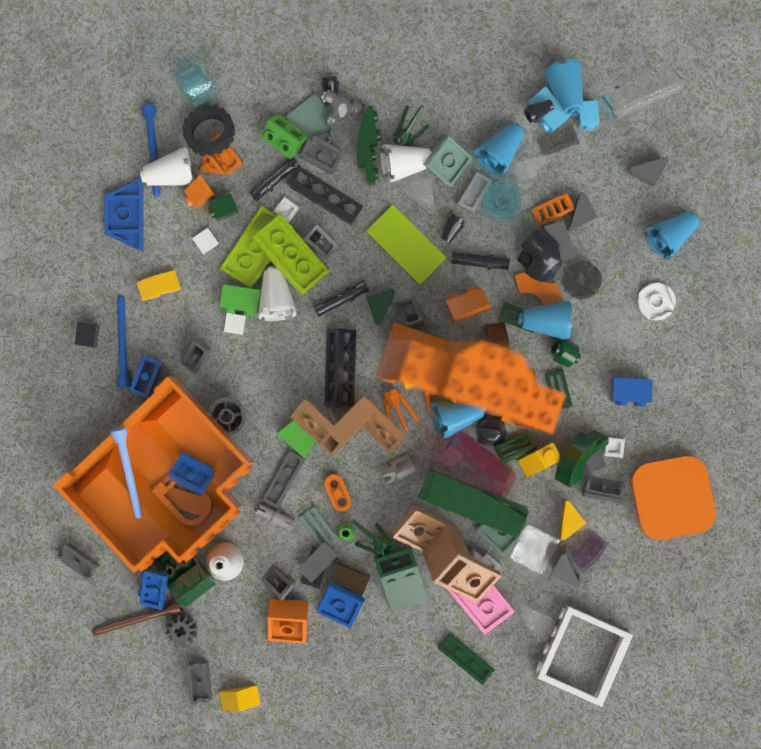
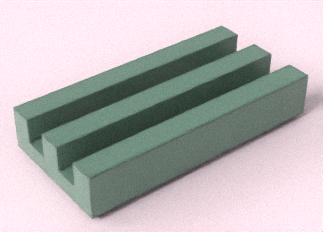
M315 506L299 517L319 546L322 544V541L305 518L307 516L327 544L337 538ZM314 512L332 537H327L311 513Z

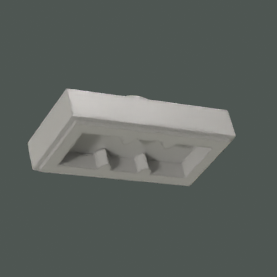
M476 171L457 205L474 214L493 180Z

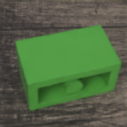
M223 284L219 307L224 309L223 312L235 314V311H241L243 316L254 317V314H258L261 290Z

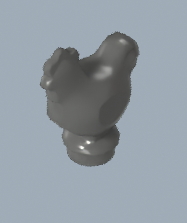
M330 90L322 92L320 96L322 102L328 103V113L324 117V123L327 126H335L338 121L344 120L349 114L351 117L361 114L362 105L359 100L352 99L349 102L347 97L342 94H335Z

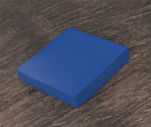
M330 582L316 612L351 628L365 598Z

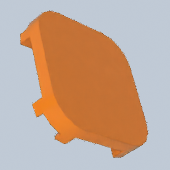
M684 456L652 462L639 466L633 472L631 479H629V487L631 486L639 522L637 524L638 528L646 537L652 540H666L707 531L714 524L716 509L708 471L699 459L693 456Z

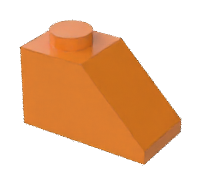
M201 175L184 190L187 195L184 199L190 207L195 206L196 209L215 197Z

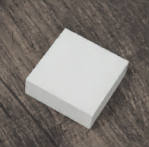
M283 197L273 212L276 215L280 213L289 223L300 207L286 197Z
M209 228L192 238L203 255L219 244Z
M227 313L224 332L243 335L246 316Z
M608 437L609 444L604 447L603 456L623 458L625 439Z

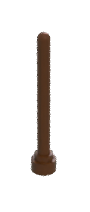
M173 600L166 607H163L162 610L156 609L94 628L92 633L100 635L166 614L177 616L183 614V609L179 607V603L176 600Z

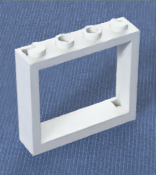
M566 605V608H562L561 613L559 612L558 618L560 621L558 626L554 625L550 636L552 640L550 644L546 643L542 654L545 656L542 662L539 661L537 663L536 676L540 680L602 707L633 635ZM572 615L620 636L595 696L546 675Z

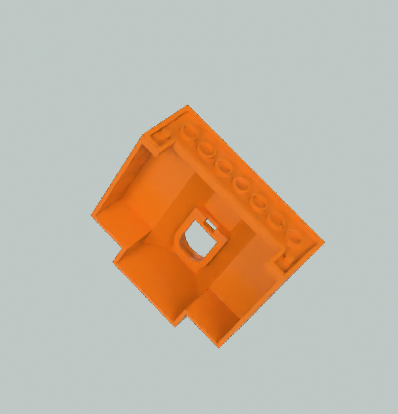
M393 322L375 378L395 384V381L403 382L441 396L450 397L501 415L499 419L501 421L548 433H553L565 397L563 393L537 385L536 372L529 369L521 354L487 342L446 341Z
M168 376L154 389L155 393L119 426L127 428L128 436H126L127 440L125 442L142 511L140 519L134 516L118 443L115 442V439H112L111 434L74 470L66 472L53 485L133 573L138 570L142 572L144 569H147L154 562L152 558H157L166 550L178 563L183 560L187 562L198 553L196 550L198 547L201 549L215 538L217 533L229 524L228 521L233 520L241 512L239 508L242 504L228 490L239 482L237 478L240 475L243 477L253 469L251 465L254 463V460L197 401L179 377ZM180 452L191 454L197 461L207 463L215 470L214 478L203 496H201L206 502V508L203 514L194 520L185 518L165 496L177 483L172 481L168 486L165 485L170 480L168 475L177 462Z

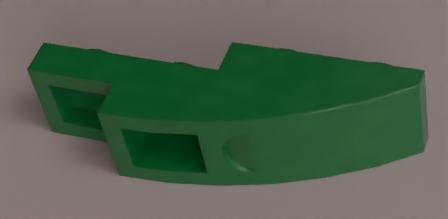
M368 106L363 116L357 139L358 168L365 167L368 186L375 185V180L379 179L378 170L373 168L372 162L376 161L375 149L371 150V147H377V141H381L380 130L375 128V122H378L377 111H373L372 106Z

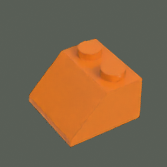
M474 286L466 289V293L460 296L458 293L447 296L448 300L445 301L452 323L486 312L491 308L482 288L477 289Z
M270 599L268 641L306 644L309 601Z

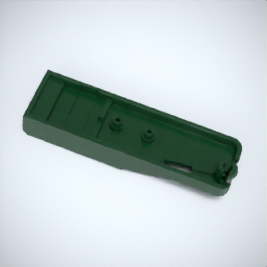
M431 468L427 471L417 497L425 502L514 537L521 534L529 513L527 506Z

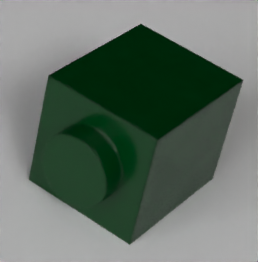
M231 193L209 201L211 205L208 208L209 213L218 222L239 214Z

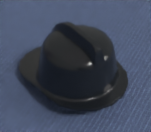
M484 415L476 426L478 443L495 446L505 441L507 431L504 421L499 420L500 416Z

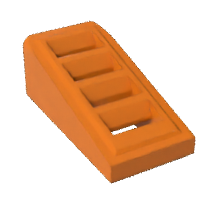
M568 193L531 209L538 227L575 210ZM561 200L564 201L567 208L566 210L563 209V206L560 202ZM554 203H556L560 211L558 214L553 206ZM549 206L553 216H549L545 207ZM539 210H542L545 220H542Z

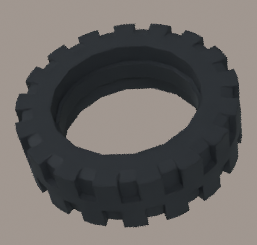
M204 105L202 108L197 107L196 111H191L188 114L189 117L184 120L185 126L182 127L183 136L188 147L196 154L198 152L201 156H214L216 153L219 155L223 153L224 149L227 150L230 147L229 144L234 141V123L230 114L226 113V110L222 107L221 109L217 105H213V107L209 105ZM213 119L224 124L222 134L213 141L202 142L194 137L195 129L203 121Z

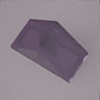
M595 532L572 555L577 568L582 573L600 559L608 546Z

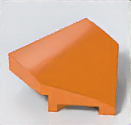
M218 133V134H217L213 139H211L210 141H213V140L217 139L218 137H220L221 133ZM229 144L230 147L227 150L224 149L223 153L219 155L216 153L214 156H203L200 172L230 175L244 162Z

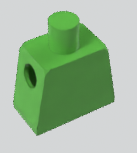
M294 420L277 433L303 458L307 457L316 442Z

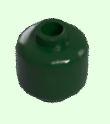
M566 339L555 342L551 349L553 360L565 367L577 364L581 357L579 346Z

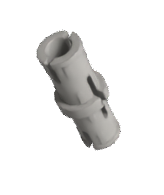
M263 503L260 504L259 508L266 512L258 509L257 515L270 520L272 524L276 523L291 531L293 526L287 524L286 521L294 525L295 519L281 514V511L278 509L275 511Z

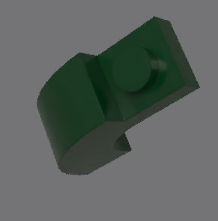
M595 430L589 434L579 433L564 450L557 465L555 480L569 488L582 480L587 461L594 453L609 444V438Z

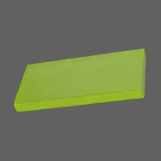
M262 205L220 267V270L250 289H253L271 262L251 238L277 216Z
M394 205L366 231L419 285L447 259Z
M280 213L251 237L301 296L330 272Z

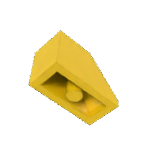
M550 442L519 459L518 463L525 476L529 477L559 462L561 456L554 443Z

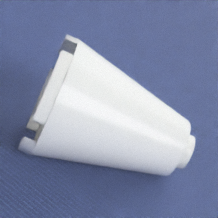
M391 144L382 145L381 148H384V152L380 153L383 174L387 172L388 179H385L386 182L392 183L427 169L423 164L432 153L430 149Z
M186 147L180 148L143 166V171H140L142 182H146L148 186L190 185L195 180L194 174H191V161Z
M276 266L268 267L263 274L258 309L259 319L264 317L265 321L286 320L283 316L291 315V318L297 315L296 307L286 278Z
M221 542L210 548L206 555L205 564L211 576L218 580L227 581L239 575L243 568L244 559L242 552L237 546L232 543Z

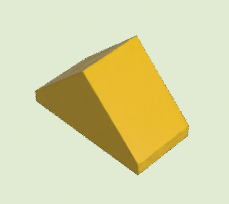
M567 500L563 501L559 539L565 540L586 524L571 502Z
M258 685L219 691L222 711H242L260 705Z

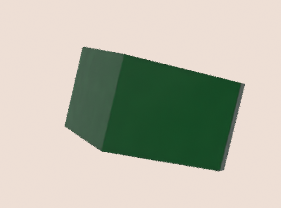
M390 289L366 297L375 325L379 326L396 290Z

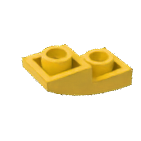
M175 270L155 275L136 283L141 301L158 298L161 294L179 291L181 288Z

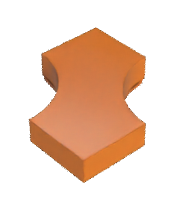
M525 272L514 275L519 294H532L543 305L562 301L557 282L546 283L537 281Z

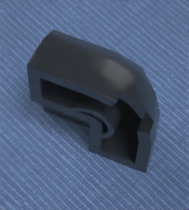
M543 228L534 231L524 240L521 245L523 250L517 259L527 269L525 273L528 276L541 282H552L563 260L560 259L559 243Z

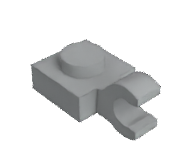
M408 454L391 461L392 466L381 470L380 473L385 483L389 484L396 476L398 479H401L416 470Z
M474 546L469 549V554L472 558L496 570L501 567V563L488 552L482 555Z

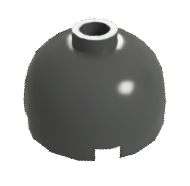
M220 398L208 410L211 416L230 436L238 433L245 425V408L236 399Z

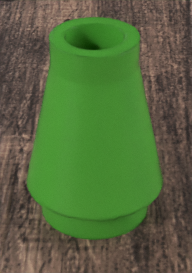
M342 523L337 528V536L342 541H351L356 535V529L351 523ZM343 530H348L349 536H344L342 534Z

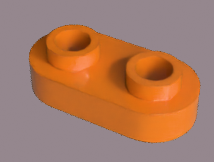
M329 475L324 482V486L331 503L337 511H346L351 505V497L345 483L339 475ZM332 480H336L338 482L337 487L334 488L331 486L330 483ZM339 498L345 499L344 505L338 503Z

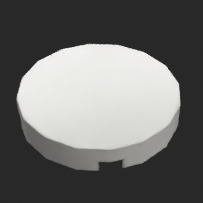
M656 282L642 288L638 294L637 304L643 316L657 321L671 315L676 299L670 287Z

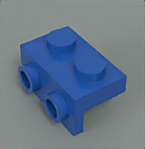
M180 452L178 460L170 471L168 478L203 496L214 478L215 470H213L211 465L197 461L191 454Z

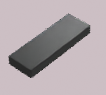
M289 449L261 500L278 509L306 458Z

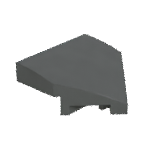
M335 130L318 136H312L308 139L299 158L333 175L342 158V150H340Z

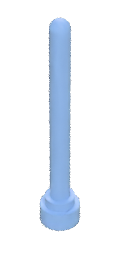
M115 428L111 430L112 439H115V442L118 443L134 516L140 519L142 511L125 442L127 440L126 436H128L127 428Z

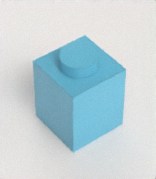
M598 100L583 101V109L577 115L578 128L590 131L599 125Z

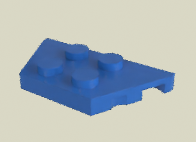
M139 177L136 181L104 195V234L144 252V184L141 177Z

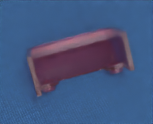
M465 432L455 433L428 467V469H434L440 461L446 466L452 467L463 459L492 481L487 491L502 497L507 496L516 481V473L507 464L502 465L498 457Z

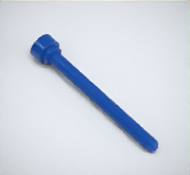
M156 105L141 106V112L144 118H146L151 163L158 160L154 127L157 108ZM152 185L153 195L159 197L161 195L160 185Z
M119 296L117 298L120 375L116 379V387L118 388L123 386L131 387L132 385L131 379L127 375L125 298Z

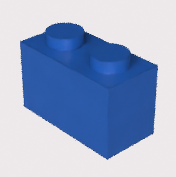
M143 355L129 392L150 398L165 363Z
M611 378L610 401H615V405L627 406V402H634V406L646 407V403H652L653 380Z

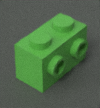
M276 114L267 121L260 138L268 145L280 151L283 156L292 159L300 152L308 135L279 114Z

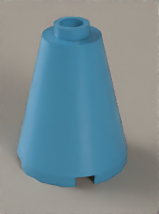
M566 59V63L560 64L559 61L555 62L545 70V80L564 113L570 116L578 115L583 109L581 63L576 59Z
M511 123L478 146L474 151V155L477 154L479 157L477 159L478 163L491 174L497 172L499 173L498 176H504L524 138L523 128L519 124Z
M687 211L653 224L645 230V233L648 232L646 240L655 254H662L664 256L662 259L669 260L699 227V217L695 213Z
M563 301L523 309L522 313L518 314V324H521L523 329L560 339H569L572 322H570V315H572L571 302Z
M452 400L435 401L430 405L431 410H434L435 418L432 417L436 432L439 436L443 435L442 440L484 417L486 410L456 400V403H453Z

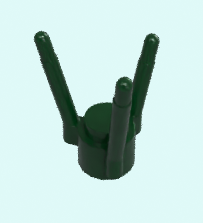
M408 105L405 107L397 130L393 135L395 143L401 146H412L413 142L429 128V124L425 125L410 138L412 134L409 131L424 107L423 105H420L406 129H402L409 109Z
M354 519L350 520L358 529L374 540V548L357 542L355 546L375 553L379 557L382 555L386 556L391 552L393 540L388 537L378 523L375 526L382 537L374 536Z

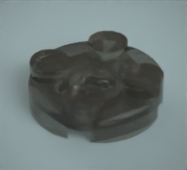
M587 261L573 263L566 269L563 276L565 291L571 297L579 300L594 296L602 284V276L599 269ZM580 275H583V278H587L584 286L577 282Z

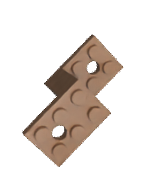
M364 396L335 426L331 424L328 417L323 416L317 411L313 403L308 402L306 399L291 415V418L332 457L361 427L388 453L406 437L403 431L398 426H395L386 414L380 412L374 403Z
M414 506L391 532L393 538L423 553L434 583L476 603L502 577L500 571L470 556L457 526L417 506ZM417 527H423L421 530L414 531Z

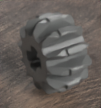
M181 614L177 615V620L172 617L170 619L172 624L167 623L165 626L167 629H170L165 632V635L172 636L168 642L170 643L175 640V647L180 642L182 647H186V641L192 644V638H196L198 635L192 632L198 629V626H191L195 620L192 619L188 622L189 615L187 614L183 620ZM181 626L185 628L183 631L186 630V633L182 635L178 634L180 631H177Z

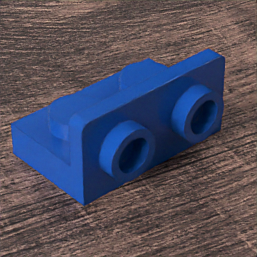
M152 563L140 575V580L143 581L138 591V596H140L139 604L162 610L169 573L154 570V564Z

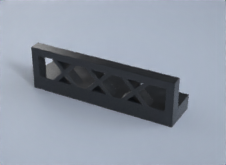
M300 166L292 178L289 177L286 182L289 188L351 226L364 207ZM300 172L307 176L308 184L303 185L296 181ZM321 184L324 187L325 193L317 194L312 190V185ZM337 194L340 197L341 204L335 205L330 202L328 195ZM353 204L358 208L354 215H351L345 211L344 205Z
M327 329L324 405L354 406L357 330ZM345 333L350 334V342L348 344L344 341ZM346 352L349 355V361L347 364L344 361V355L346 354ZM345 372L348 374V381L346 383L343 380ZM345 391L348 394V402H342Z

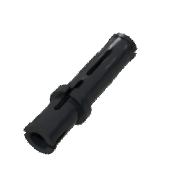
M294 157L287 160L268 178H263L261 180L262 183L249 192L252 198L258 202L266 193L272 192L274 190L273 187L300 166L296 162L297 160Z
M455 252L452 255V264L484 267L487 270H491V268L509 270L510 258Z
M363 280L350 288L346 287L344 291L313 307L318 317L350 300L351 302L354 301V298L368 292L369 289Z

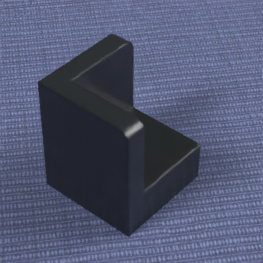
M78 322L75 345L97 348L100 325Z

